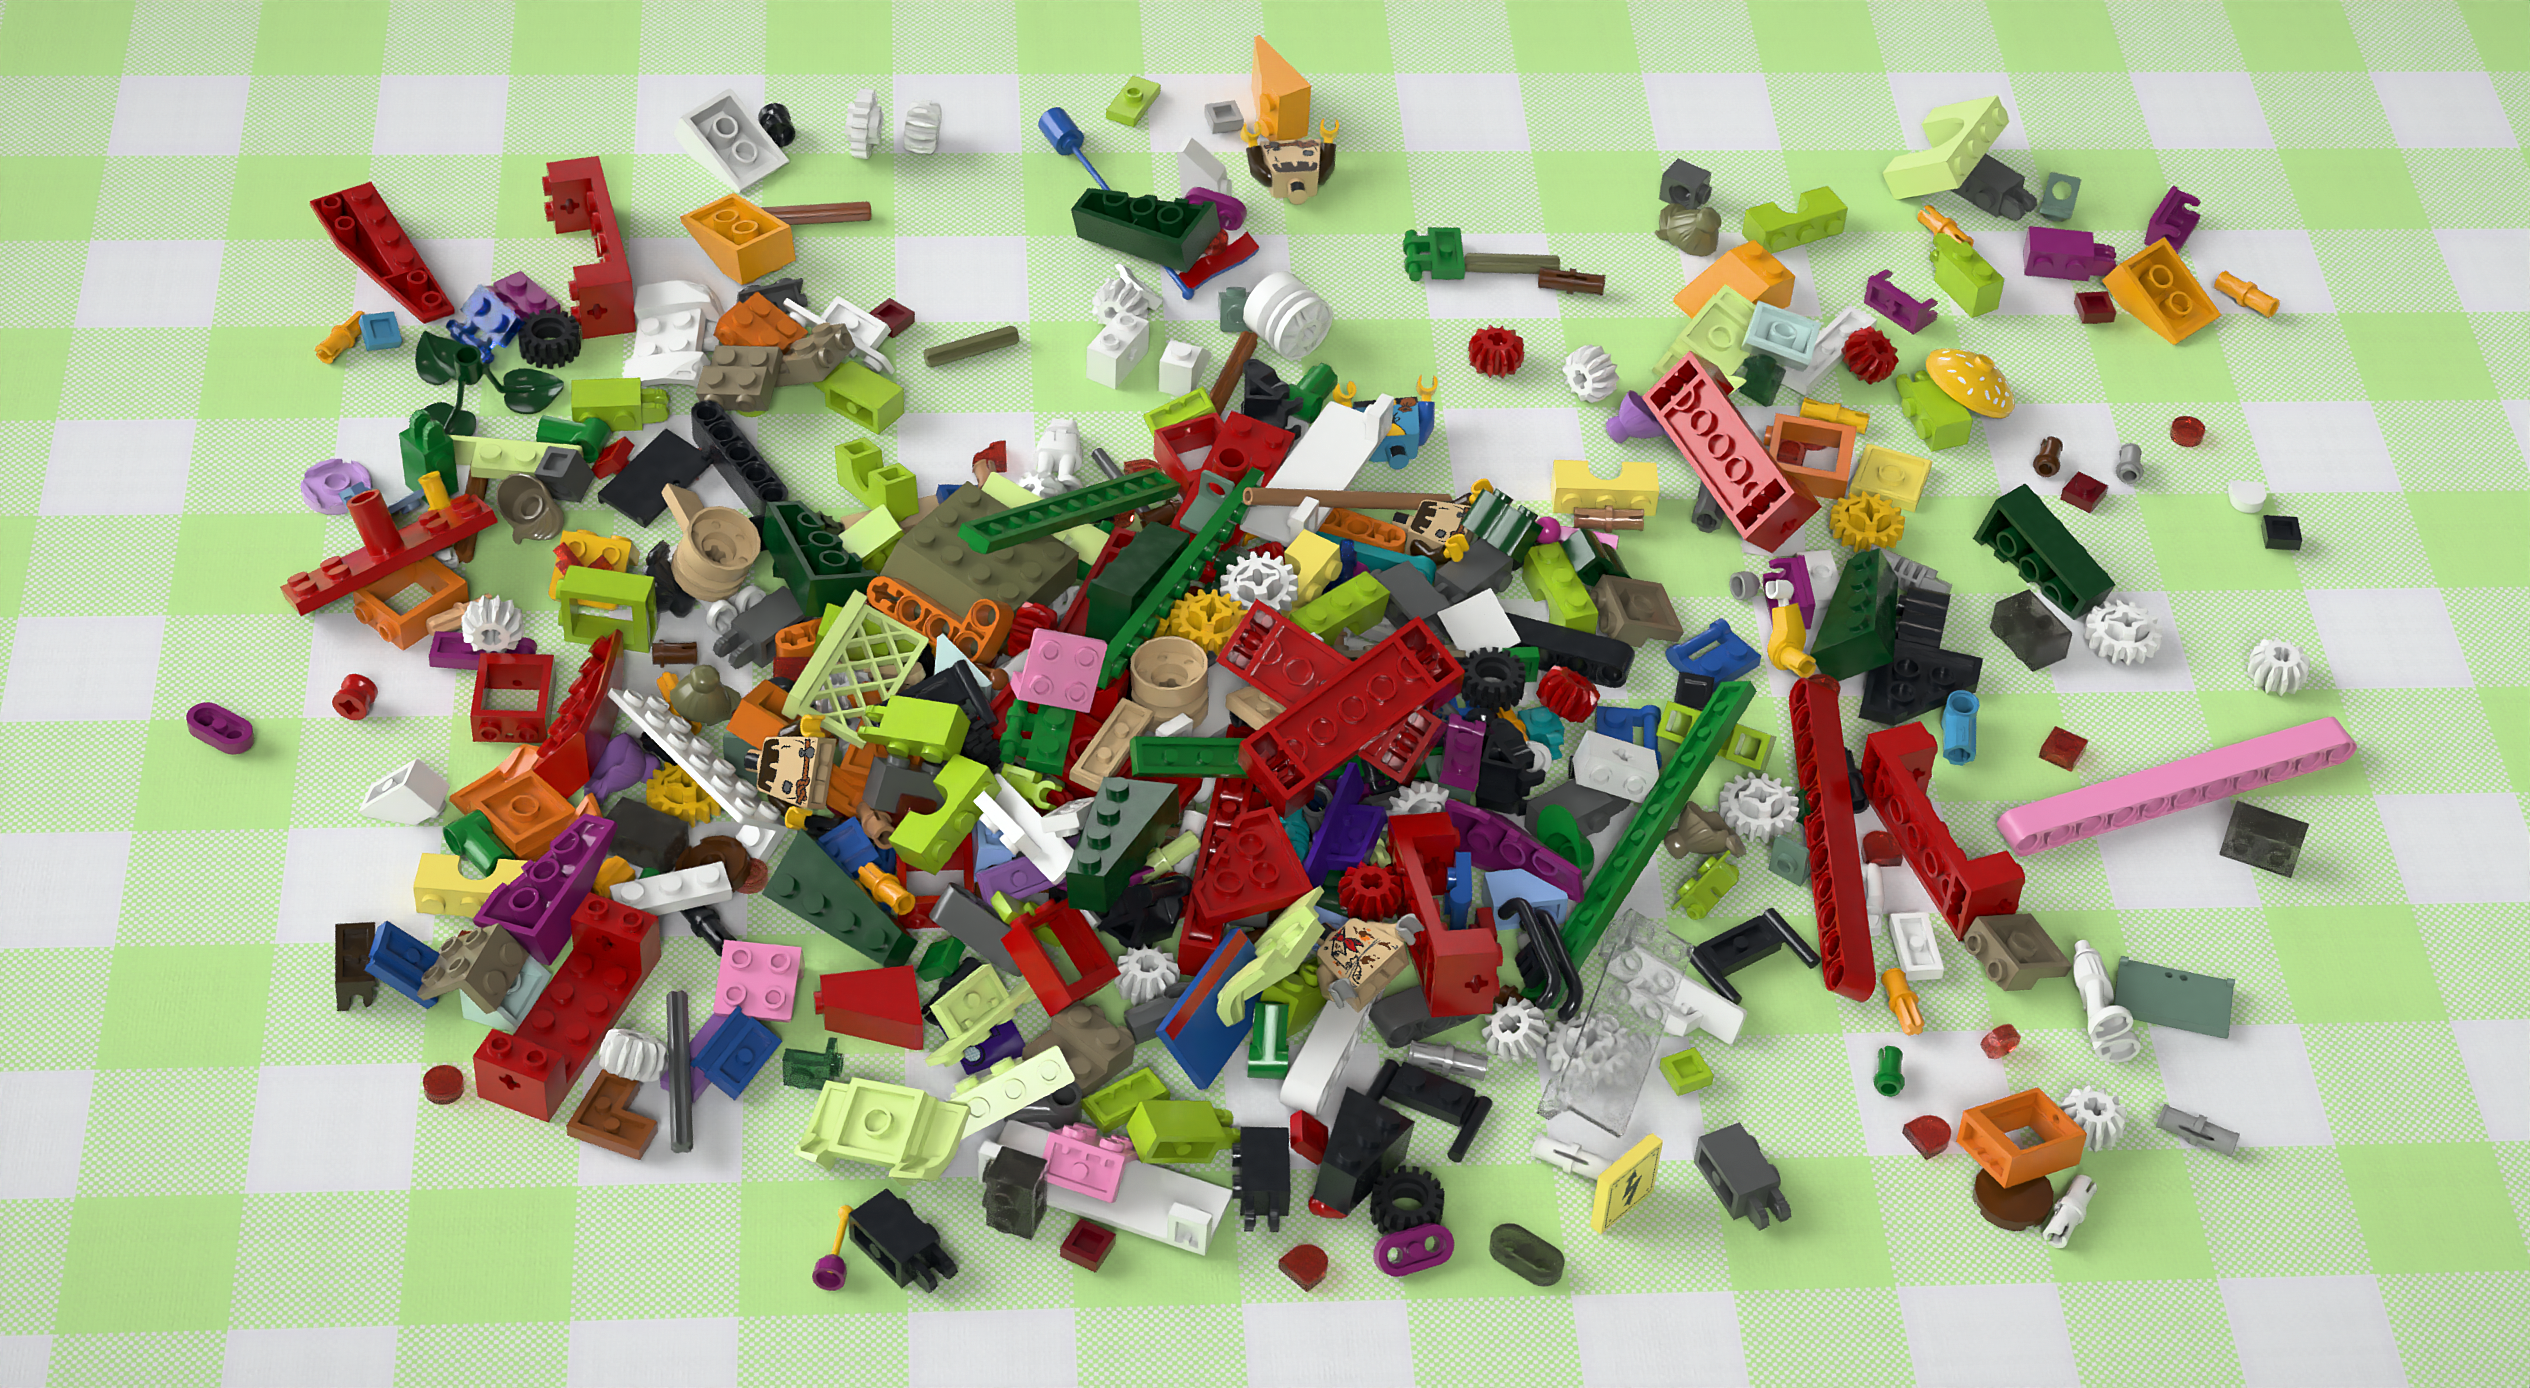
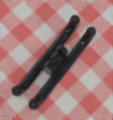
M1519 897L1509 899L1498 909V917L1501 920H1508L1518 913L1521 918L1519 927L1522 931L1527 932L1530 942L1515 957L1516 965L1519 968L1525 986L1528 989H1534L1546 978L1545 988L1536 999L1538 1009L1546 1010L1558 997L1561 990L1562 974L1568 988V997L1558 1011V1018L1561 1021L1571 1020L1581 1006L1584 989L1553 916L1547 910H1533L1531 904L1526 899Z

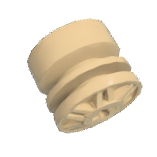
M723 506L706 507L695 513L672 555L671 570L675 581L686 593L699 600L716 602L718 600H727L734 596L740 589L760 553L761 540L757 528L745 515L735 509Z
M1163 636L1148 640L1136 649L1131 656L1130 665L1132 702L1155 712L1154 722L1148 731L1156 733V729L1162 723L1172 720L1181 713H1184L1193 720V729L1201 725L1208 715L1209 705L1207 685L1208 658L1204 650L1191 640L1173 636Z

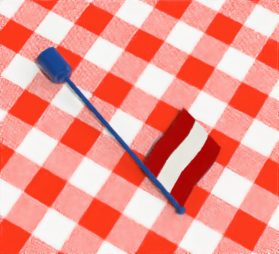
M1061 107L1047 110L1040 117L1038 127L1050 144L1060 155L1066 156L1074 153L1103 190H1111L1079 150L1083 144L1084 135L1067 112ZM1242 225L1239 229L1233 231L1221 228V231L1188 273L1162 266L1182 290V297L1190 300L1194 297V291L1210 279L1243 264L1259 251V246Z

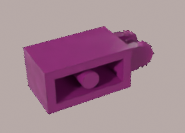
M2028 227L2023 249L2024 275L2089 282L2090 275L2107 276L2117 267L2116 260H2114L2116 258L2115 247L2109 246V244L2094 243L2093 232Z

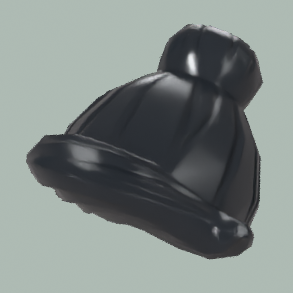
M662 540L648 553L645 559L646 566L642 571L645 576L654 577L657 614L670 611L677 618H685L692 611L696 598L686 593L675 581L671 570V563L668 561L669 553L671 552L670 544Z

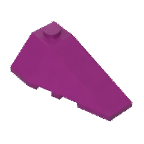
M1448 799L1445 802V811L1448 812L1453 827L1457 826L1460 832V848L1454 849V857L1455 852H1471V866L1487 872L1523 869L1566 892L1570 900L1581 903L1585 899L1582 870L1507 817L1452 799Z
M584 813L550 842L551 849L536 862L530 859L521 867L523 873L508 886L502 883L492 891L473 918L474 924L483 929L499 923L535 960L541 964L551 966L572 935L570 918L591 891L618 828L616 821Z

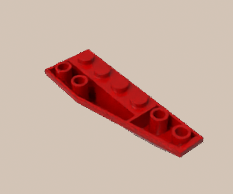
M372 182L309 201L311 209L336 248L423 324L455 314V309Z
M618 628L607 638L601 635L589 648L588 652L592 655L580 666L578 672L581 673V676L568 689L571 696L562 703L557 711L561 716L549 727L547 734L550 737L536 752L539 759L533 772L565 799L572 796L591 779L611 738L617 719L619 706L607 694L611 688L622 691L624 669L623 633Z

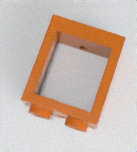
M1776 413L1774 426H1766L1763 443L1764 446H1770L1769 453L1775 461L1777 459L1780 438L1839 448L1835 472L1777 462L1783 472L1804 482L1814 496L1838 500L1840 497L1845 498L1857 427Z
M431 555L353 591L355 605L353 611L358 620L363 624L370 625L379 632L385 641L392 642L403 651L429 634L426 626L428 618L452 609L454 603L460 602L464 604L469 602L467 582ZM414 582L433 595L402 616L383 603Z
M764 679L741 700L726 730L762 751L763 742L766 737H777L781 728L802 719V716L797 715L796 719L792 720L781 714L789 693ZM820 727L821 732L825 733V738L836 739V747L839 739L834 737L835 734Z
M2036 1087L1964 1110L1956 1142L2006 1189L2078 1165L2081 1160L2087 1133L2041 1089ZM2029 1126L2045 1143L2021 1150L2004 1133Z

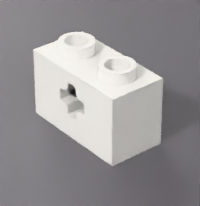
M1120 310L1087 347L1086 378L1116 389L1148 353L1149 321Z
M1586 730L1573 757L1576 784L1642 804L1659 777L1655 750Z

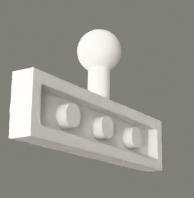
M1849 305L1818 334L1811 362L1805 371L1801 372L1785 366L1779 371L1777 382L1806 396L1844 359L1845 356L1841 349L1845 341L1849 339L1848 337L1854 331H1858L1861 328L1865 329L1871 326L1875 330L1877 319Z

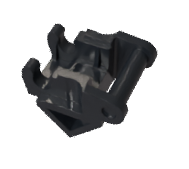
M1258 359L1246 360L1243 364L1245 383L1244 401L1241 403L1240 410L1241 414L1295 433V440H1297L1301 436V426L1294 425L1290 429H1285V427L1288 425V416L1303 409L1304 399L1296 397L1292 401H1286V399L1290 398L1289 385L1277 376L1275 369Z
M1497 718L1491 722L1490 733L1492 735L1488 738L1481 761L1479 783L1475 793L1477 798L1476 806L1510 815L1515 813L1517 817L1526 815L1527 802L1531 800H1524L1522 797L1530 795L1531 787L1544 783L1546 772L1543 769H1539L1536 772L1526 771L1534 767V752L1527 746L1524 735L1509 720Z
M1179 874L1127 887L1111 906L1109 915L1105 912L1094 911L1102 921L1097 926L1099 932L1105 931L1118 939L1119 944L1129 949L1130 947L1136 950H1140L1144 943L1148 949H1151L1153 943L1172 938L1184 906L1182 898L1188 896L1192 890L1191 880L1188 876Z

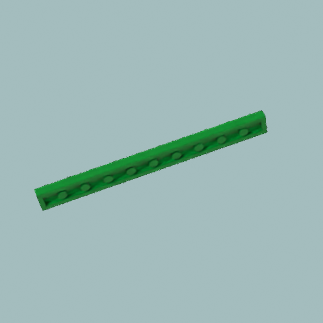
M1153 467L964 522L957 536L966 541L969 548L973 551L986 555L1175 497L1181 484Z
M1251 467L1109 643L1099 675L1098 687L1105 690L1114 678L1118 680L1121 678L1128 665L1129 658H1131L1136 649L1144 644L1145 638L1152 639L1158 629L1161 618L1167 620L1170 616L1176 599L1183 600L1185 593L1189 590L1191 581H1198L1201 577L1206 562L1212 563L1220 550L1221 543L1227 544L1236 524L1242 525L1251 505L1244 503L1243 492L1247 487L1263 488L1261 483L1265 472Z
M1134 736L1130 740L1132 776L1249 778L1238 764L1239 744L1246 738ZM1443 746L1434 748L1429 756L1442 755ZM1356 754L1323 779L1338 780L1344 774L1349 762L1357 763L1362 779L1365 778L1360 756ZM1425 764L1422 765L1414 779L1430 781ZM1378 769L1379 775L1385 774L1384 772ZM1385 774L1386 780H1390V776Z

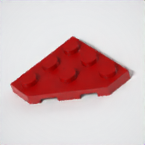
M1273 806L1237 815L1225 841L1220 843L1209 861L1208 869L1204 876L1194 886L1192 901L1205 928L1288 907L1314 890Z

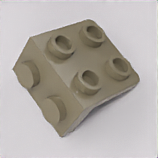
M499 923L483 929L478 927L469 934L460 937H450L439 948L438 953L440 956L434 966L430 967L422 976L421 981L423 984L418 990L417 995L424 1001L460 988L485 1014L495 1012L530 954Z

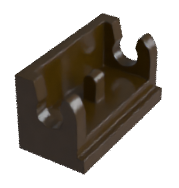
M375 922L335 924V990L337 1011H348L350 997L353 995L362 996L365 1007H369L372 1004V987L376 986V977L366 972L365 967L370 963L371 959L369 954L375 937Z

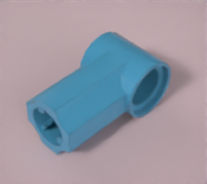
M1957 690L1949 695L1941 720V727L1943 729V757L1949 760L1950 764L1960 766L1975 759L1976 719L1980 706L1978 698L1965 690Z

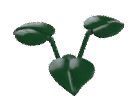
M427 331L422 333L416 348V370L422 380L432 385L445 384L451 378L458 381L455 407L445 402H437L424 408L430 414L431 421L437 420L443 425V430L447 435H473L476 428V417L469 411L461 410L465 384H476L483 374L488 377L499 393H505L504 403L507 408L519 414H535L542 411L551 404L564 388V382L554 375L527 368L507 372L503 378V386L490 371L489 364H482L481 351L476 346L463 345L458 341L438 337Z

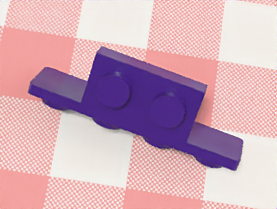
M1349 762L1344 774L1338 778L1337 790L1332 802L1327 804L1325 818L1320 829L1314 833L1308 857L1303 859L1301 863L1313 889L1319 886L1322 887L1329 870L1347 871L1348 867L1357 868L1361 860L1368 865L1388 818L1385 807L1357 805L1364 790V783L1357 763Z

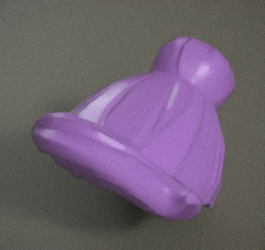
M1629 390L1622 400L1618 416L1608 419L1605 424L1609 436L1616 443H1623L1629 437L1648 439L1663 435L1668 436L1673 441L1642 399V396H1639L1632 390Z
M626 732L619 734L609 741L591 779L583 785L584 798L592 792L598 805H601L607 799L609 793L628 789L639 781L646 784L647 779H653V770H660V760L652 753H643L640 746Z

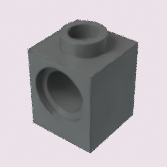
M1678 158L1662 175L1659 200L1669 204L1679 203L1688 210L1697 209L1701 204H1706L1711 196L1712 187L1709 186L1711 172Z
M548 446L534 472L536 478L547 485L553 499L578 503L583 499L595 476L578 450Z

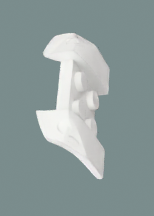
M671 280L637 286L634 312L639 319L633 358L625 361L623 378L641 377V386L674 383L697 387L703 365L710 366L711 364L705 353L701 352L706 318L718 322L719 318L724 315L720 299L708 285L684 280Z

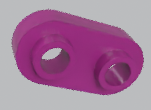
M1194 187L1184 197V199H1189V204L1202 205L1203 201L1215 202L1220 228L1233 231L1239 229L1247 217V209L1240 200L1202 187Z
M204 702L196 704L186 714L189 733L226 754L246 752L254 744L251 723L215 703Z
M1426 1223L1382 1237L1377 1242L1373 1252L1374 1263L1381 1272L1394 1277H1401L1445 1263L1451 1257L1454 1251V1238L1446 1227L1435 1223ZM1432 1236L1435 1244L1432 1249L1427 1250L1425 1248V1241L1428 1237ZM1395 1247L1397 1249V1257L1394 1261L1390 1262L1387 1255L1389 1250Z

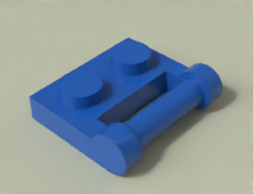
M1722 618L1711 623L1709 629L1682 645L1675 644L1665 651L1668 662L1676 670L1715 677L1712 693L1716 691L1721 682L1734 681L1760 666L1761 655L1734 634L1728 622ZM1715 641L1721 644L1694 661L1689 658L1690 655Z
M1646 705L1641 709L1596 707V733L1633 744V726L1643 727L1644 747L1655 750L1658 770L1661 769L1662 755L1658 751V736L1656 735L1661 721V710L1655 705Z
M1455 852L1454 867H1447L1446 890L1451 891L1450 893L1444 892L1443 915H1450L1449 931L1467 929L1468 909L1472 903L1471 852Z

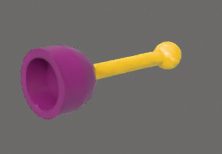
M849 1205L840 1207L838 1211L840 1222L831 1254L820 1258L814 1267L812 1280L815 1285L824 1290L835 1291L842 1288L845 1283L847 1267L839 1254L849 1221V1213L853 1211V1208Z

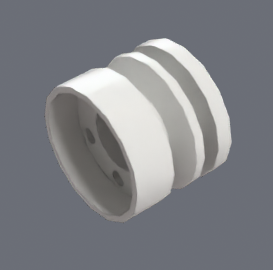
M1288 271L1276 272L1262 280L1249 295L1243 314L1246 326L1261 339L1267 341L1268 345L1275 349L1278 354L1288 360L1300 359L1316 349L1328 334L1333 317L1330 305L1321 299L1319 295L1309 290L1307 285Z

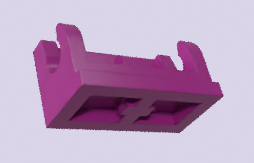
M2172 186L2149 221L2144 244L2150 246L2165 237L2178 254L2199 223L2201 216L2195 211L2186 209L2184 204L2189 203L2192 206L2198 207L2201 201L2193 195L2178 190L2179 187Z
M1885 269L1875 276H1870L1868 278L1864 303L1914 335L1937 319L1938 313L1934 310H1929L1935 307L1938 301L1933 298L1926 300L1922 304L1916 301L1909 294L1893 286V283L1886 281L1887 278L1893 275V272Z
M1797 555V558H1775L1770 560V568L1784 569L1780 573L1770 572L1762 576V585L1772 630V608L1779 607L1778 599H1769L1767 597L1765 587L1768 581L1787 580L1793 584L1794 592L1789 599V604L1798 603L1805 629H1811L1816 603L1805 556Z

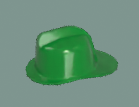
M1558 804L1546 806L1541 811L1537 821V839L1582 870V878L1585 880L1590 874L1595 860L1591 842L1578 829L1573 815L1564 806Z

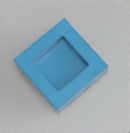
M394 311L361 315L359 325L367 351L400 347L402 338Z

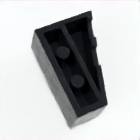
M1347 1086L1322 1159L1313 1198L1348 1216L1372 1192L1373 1185L1376 1184L1379 1175L1382 1174L1385 1177L1386 1170L1390 1168L1394 1170L1406 1158L1415 1121Z

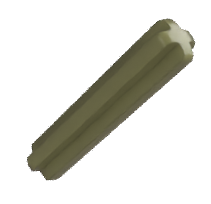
M1467 253L1464 257L1466 272L1539 274L1540 267L1560 270V257L1557 255Z
M1003 327L925 349L923 352L924 360L927 366L936 367L1017 344L1019 342V335L1016 327Z

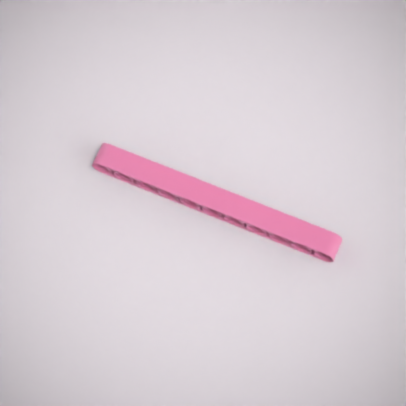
M2326 717L2015 807L2005 812L1999 818L1997 828L2017 856H2028L2341 764L2355 753L2357 744L2335 717Z

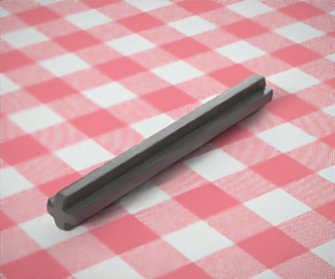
M680 990L678 992L670 991L666 996L671 1149L677 1154L681 1152L688 1153L693 1149L688 995L685 991Z

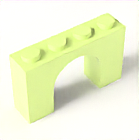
M1998 95L1933 108L1921 123L1932 149L1896 156L1882 173L1894 200L1957 189L1962 185L2009 123L2007 111L2002 106Z

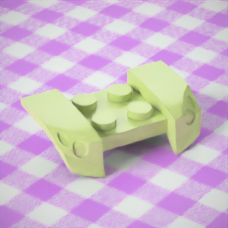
M1725 284L1716 295L1709 299L1678 335L1675 342L1653 367L1652 371L1662 378L1689 351H1692L1720 368L1734 387V390L1728 395V397L1731 396L1739 387L1747 382L1743 377L1733 375L1751 355V353L1740 349L1756 305Z
M1321 886L1292 903L1271 923L1254 944L1256 948L1255 954L1258 957L1236 973L1217 995L1219 1000L1217 1014L1226 1027L1232 1026L1244 1019V1001L1295 972L1324 932L1325 928L1317 920L1320 915L1313 908L1324 893Z
M852 1077L850 1084L826 1080L810 1123L802 1139L796 1145L794 1154L812 1161L829 1172L837 1158L889 1167L892 1169L888 1177L893 1178L902 1186H914L920 1181H936L955 1157L971 1109L967 1106L940 1102L936 1097L929 1096L925 1090Z

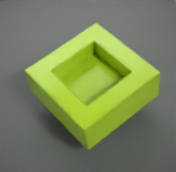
M1695 1047L1669 1055L1660 1060L1659 1069L1677 1096L1712 1085L1714 1074Z

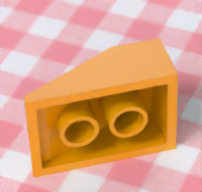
M1260 35L1255 36L1251 89L1257 121L1262 126V136L1266 137L1269 141L1298 140L1308 136L1311 85Z
M735 193L680 216L681 223L721 272L741 285L752 283L757 278L767 273L778 271L783 266L796 260L791 226Z
M2165 237L2120 263L2102 280L2123 309L2173 345L2178 344L2222 316Z
M1752 240L1725 253L1674 296L1673 302L1693 319L1709 299L1716 295L1726 284L1755 305H1757L1758 301L1784 309L1790 306L1795 275L1756 240Z

